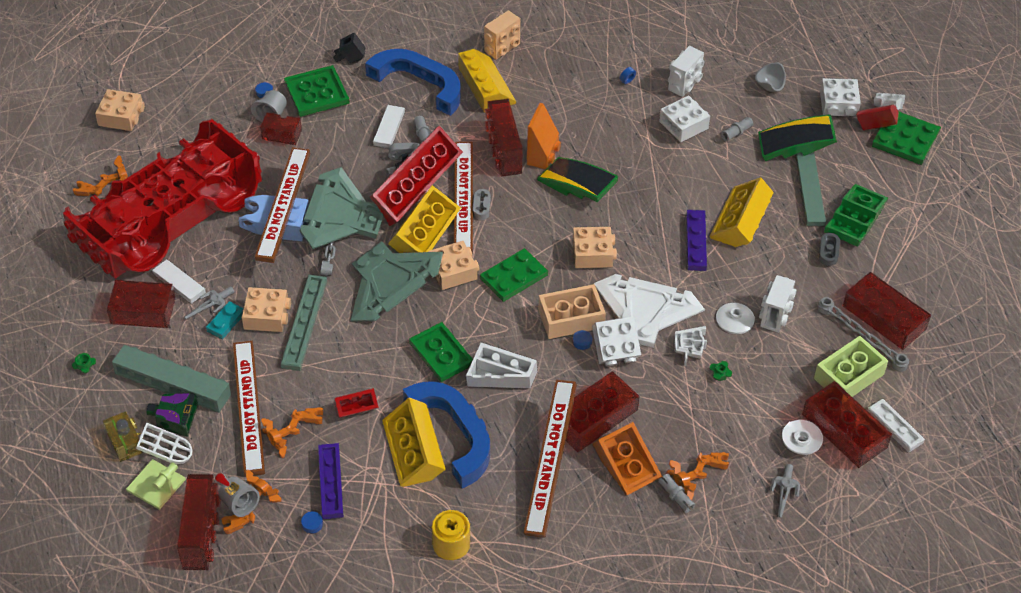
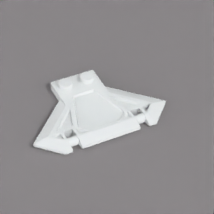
M618 274L594 283L596 289L618 319L634 317L640 345L654 348L660 330L705 311L691 291L685 290L684 294L676 293L677 288L631 277H629L628 281L621 280L622 275Z

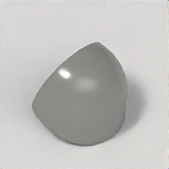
M779 62L767 64L756 73L755 80L767 91H780L783 89L786 81L785 69Z

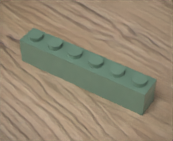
M124 345L112 361L114 372L119 376L168 394H196L198 405L220 413L231 396L229 383L225 380L216 379L204 372L200 373L192 370L188 366H181L171 360L159 358L155 354H148L136 347Z

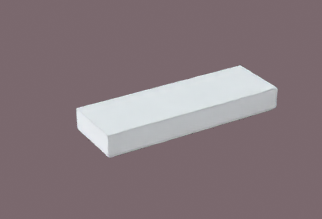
M392 105L387 106L374 138L373 146L389 148L393 144L404 116L405 108Z
M167 259L152 270L156 277L191 304L206 293L204 287Z
M884 399L868 408L867 413L908 453L924 443L925 439Z

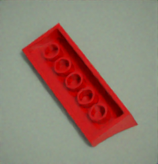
M440 125L369 196L382 212L389 226L397 223L463 153Z

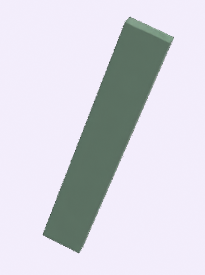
M802 152L797 153L795 156L806 225L825 226L826 219L815 154L812 152L804 156Z
M308 274L281 361L282 369L301 371L327 284V277Z

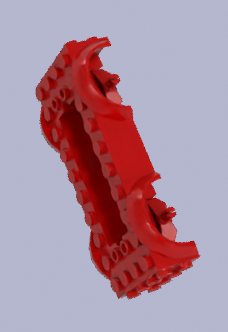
M213 119L202 121L199 123L198 134L193 142L189 143L184 138L179 141V145L185 148L179 155L166 159L158 152L155 161L123 181L114 180L111 182L110 191L105 199L100 200L96 195L91 196L90 201L95 204L91 211L82 215H74L71 213L69 206L66 207L63 212L65 219L63 223L68 230L67 237L73 244L76 243L84 254L87 253L95 264L98 263L106 274H110L115 279L126 271H148L163 260L168 252L171 241L216 211L224 213L235 212L245 207V198L254 196L258 183L262 181L259 155L255 151L250 150L244 142H240L233 133H229L224 129L222 124L217 123Z

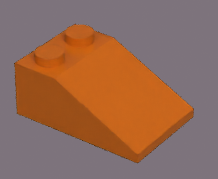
M539 103L528 125L527 165L546 170L550 163L553 164L555 152L560 150L561 141H559V132L543 103Z
M634 422L593 443L602 463L626 496L662 477Z

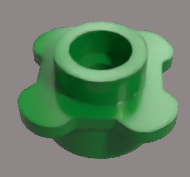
M81 353L75 357L72 367L73 369L81 370L82 373H88L90 367L96 364V359L91 358L87 353Z
M726 361L710 365V370L713 371L712 375L716 380L723 381L727 377L732 376V371L729 370Z

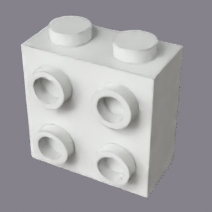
M688 46L685 51L680 53L676 60L671 62L669 66L670 76L668 78L669 91L683 97L692 90L696 82H700L703 76L701 72L704 65V52Z
M822 79L820 95L823 115L856 116L861 105L858 80Z
M686 96L662 108L659 122L680 142H683L709 129L710 115L690 96Z
M777 275L774 282L770 281L767 290L768 295H764L761 304L763 307L759 318L762 319L760 327L779 333L781 326L786 325L788 315L786 314L788 312L791 313L794 302L791 300H794L797 289H794V280Z
M634 317L596 322L592 326L599 364L605 363L606 366L616 365L617 361L622 360L625 363H631L641 356Z

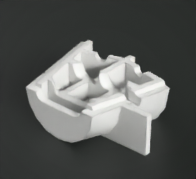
M877 93L876 97H874V106L882 107L894 104L898 110L902 109L905 95Z
M706 326L675 331V352L684 355V366L687 365V356L701 359L703 349H706L707 340H704L703 337L706 333Z

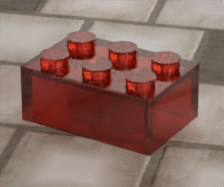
M115 280L107 307L110 324L168 328L176 299L173 284Z

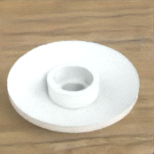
M728 303L719 308L716 314V321L719 327L728 333L743 334L753 327L755 317L747 306L740 303Z
M794 420L784 427L782 441L790 451L801 455H808L819 450L823 442V435L814 423L807 420Z

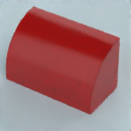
M893 104L860 110L856 116L862 130L897 125L899 112Z
M374 388L336 397L333 401L338 418L379 408Z

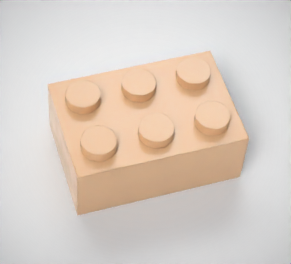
M595 284L539 295L538 310L548 339L572 335L581 330L591 331L593 330L592 326L596 322L605 321L606 313Z

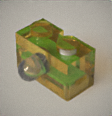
M126 411L103 420L106 433L120 462L144 453L136 449L141 433H136L137 425L133 417L129 418Z

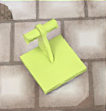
M152 459L126 490L160 510L186 478L175 472L178 469L175 463L171 462L166 467Z

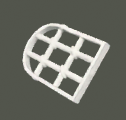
M146 423L136 447L140 451L175 464H183L192 456L191 444L186 439L149 423ZM146 428L160 432L159 436L147 432ZM144 434L157 440L156 443L153 444L142 439ZM165 434L176 439L175 443L163 438L162 435ZM160 440L173 446L172 451L159 445ZM142 442L149 446H152L153 451L142 446H139L140 443ZM178 442H183L187 447L180 445ZM176 447L188 451L189 456L186 457L178 454L175 451ZM159 449L167 452L170 456L167 457L159 454L156 450ZM174 455L184 460H175L172 457Z

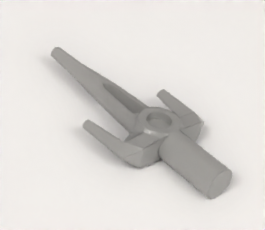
M230 286L220 293L210 290L200 296V299L209 295L210 299L184 316V318L187 319L213 305H219L213 310L214 313L225 306L224 299L235 292L234 289Z
M791 464L785 465L783 477L777 476L772 479L770 491H774L776 483L780 485L779 518L783 515L790 489L795 488V496H799L800 483L797 480L791 479L793 465ZM783 490L786 491V494H785V498H784V499H782V497H783Z

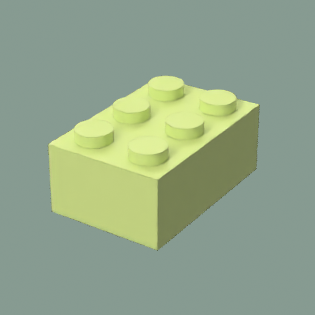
M859 336L817 364L814 379L843 404L882 377L888 360Z

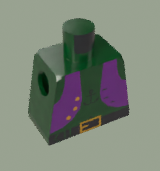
M163 394L159 405L148 404L146 413L148 416H155L157 427L188 437L198 408L196 394Z

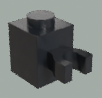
M354 32L340 39L339 48L334 50L336 55L333 58L336 62L346 58L351 64L365 57L366 47Z

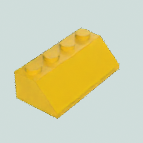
M476 49L458 53L459 70L484 113L516 104L515 98L489 56Z
M761 177L733 187L709 236L711 239L734 247L747 245L753 240V235L758 229L759 223L774 193Z
M432 185L421 197L388 245L399 253H418L432 250L461 207Z
M412 398L406 399L382 420L398 480L402 487L432 481L446 470L427 405Z

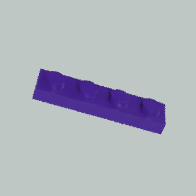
M687 210V269L690 271H706L705 210Z
M339 443L318 445L322 519L343 518Z

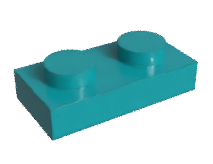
M229 301L206 326L207 332L223 340L242 318L244 308Z

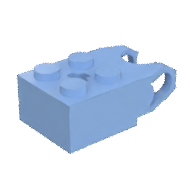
M258 195L245 198V208L252 211L253 214L239 217V226L255 234L262 235L275 196ZM295 199L282 238L283 240L303 241L304 236L301 234L300 228L301 225H307L304 217L309 206L308 199ZM249 202H255L258 206H252ZM243 221H248V222H251V223H253V224H252V225H247V224H245Z

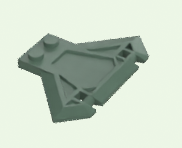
M342 167L320 174L318 181L323 184H316L304 217V221L308 225H301L300 228L301 234L310 247L315 249L355 233L377 239L384 217L377 205L365 201Z
M380 242L353 262V267L362 276L351 322L378 320L381 311H390L426 284L425 278L429 275L432 278L438 275L443 252L392 253L383 242Z

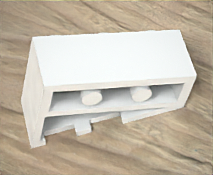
M480 343L466 374L467 386L531 388L537 374V360Z

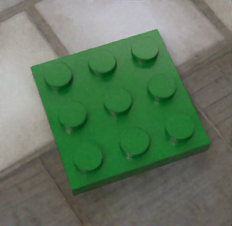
M334 65L284 78V83L300 117L350 104L349 97Z
M899 112L897 125L881 127L873 140L872 147L922 165L940 133L941 127Z

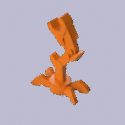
M118 155L114 161L118 173L100 175L102 180L96 186L83 181H77L76 184L79 189L73 188L74 195L89 196L90 194H96L98 197L102 194V189L108 183L114 180L123 181L128 178L121 156Z
M305 408V411L298 412L295 409L291 415L292 420L290 424L279 431L276 428L273 429V421L262 418L263 426L267 427L263 428L262 432L264 434L267 433L270 443L279 450L280 457L284 458L287 451V446H285L287 440L282 438L289 434H299L300 430L296 428L299 421L322 424V417L317 415H323V408Z
M700 452L696 459L698 463L696 469L689 473L681 471L680 463L670 460L669 465L674 470H667V474L673 475L676 484L682 486L685 490L684 493L692 500L696 484L690 481L695 478H706L707 474L702 472L705 465L724 470L728 469L729 462L722 460H728L729 453L711 452L710 455H702Z
M250 470L246 471L248 484L257 489L260 496L268 495L270 502L274 503L282 501L278 495V489L272 490V486L265 480L253 476L254 474ZM253 511L244 517H237L236 515L223 517L221 519L223 525L231 524L224 528L225 534H231L240 530L249 522L254 524L255 514Z

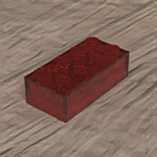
M509 99L488 101V109H485L486 120L488 119V121H485V130L489 132V144L493 145L491 150L492 156L496 157V170L500 171L501 177L522 174L523 148Z
M869 272L846 291L843 302L844 308L902 350L927 330L931 318L930 313L872 272Z
M613 371L574 397L565 441L576 452H580L638 411L640 396Z
M835 381L805 400L802 415L808 421L814 423L821 430L822 434L858 468L888 448L892 433Z
M213 474L187 475L177 544L183 570H209V564L214 560L212 543H216V530H214V526L218 525L219 514L216 511L217 507L221 506V499L218 496L219 486L218 483H215Z

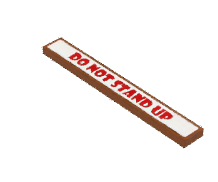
M455 142L463 153L455 160L454 203L461 207V209L454 218V243L464 241L466 247H470L473 254V142Z
M294 147L291 149L255 254V261L275 262L310 157L309 149Z
M253 340L233 343L244 476L246 477L247 470L253 472V476L264 475L265 465Z
M556 380L524 528V534L527 536L546 537L577 387L575 381Z

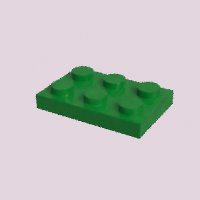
M524 248L481 273L480 279L505 302L548 276V270Z
M443 322L409 338V344L440 382L457 375L471 366L473 358Z

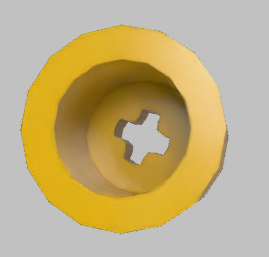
M446 510L436 515L431 527L434 552L445 560L462 558L470 549V523L468 518L457 510Z

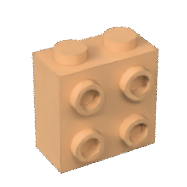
M509 10L484 26V52L497 60L520 44V18Z
M107 89L95 113L98 126L132 131L134 126L137 125L139 115L144 111L145 107L141 94Z
M611 227L573 228L575 268L613 267V260L617 259L616 248H613V245H615V234H611Z
M464 241L428 251L443 252L439 273L435 276L442 290L477 280L479 265L477 260H473L470 247H466Z
M249 287L242 315L244 330L283 332L284 324L287 325L288 313L286 312L287 309L291 308V298H288L287 290Z

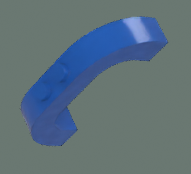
M407 49L385 50L375 54L365 63L366 76L378 82H381L392 72L405 71L440 87L442 91L436 96V109L451 116L459 107L461 100L460 80L453 70L441 63Z
M420 382L404 388L403 401L412 398L425 403L427 408L442 409L452 417L472 447L468 454L452 462V475L462 489L477 481L485 473L489 465L490 438L485 422L482 418H478L474 406L469 404L459 391L444 383Z

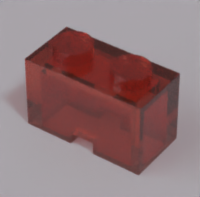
M267 112L260 126L262 140L296 145L302 132L301 118L291 116L282 118L280 114Z

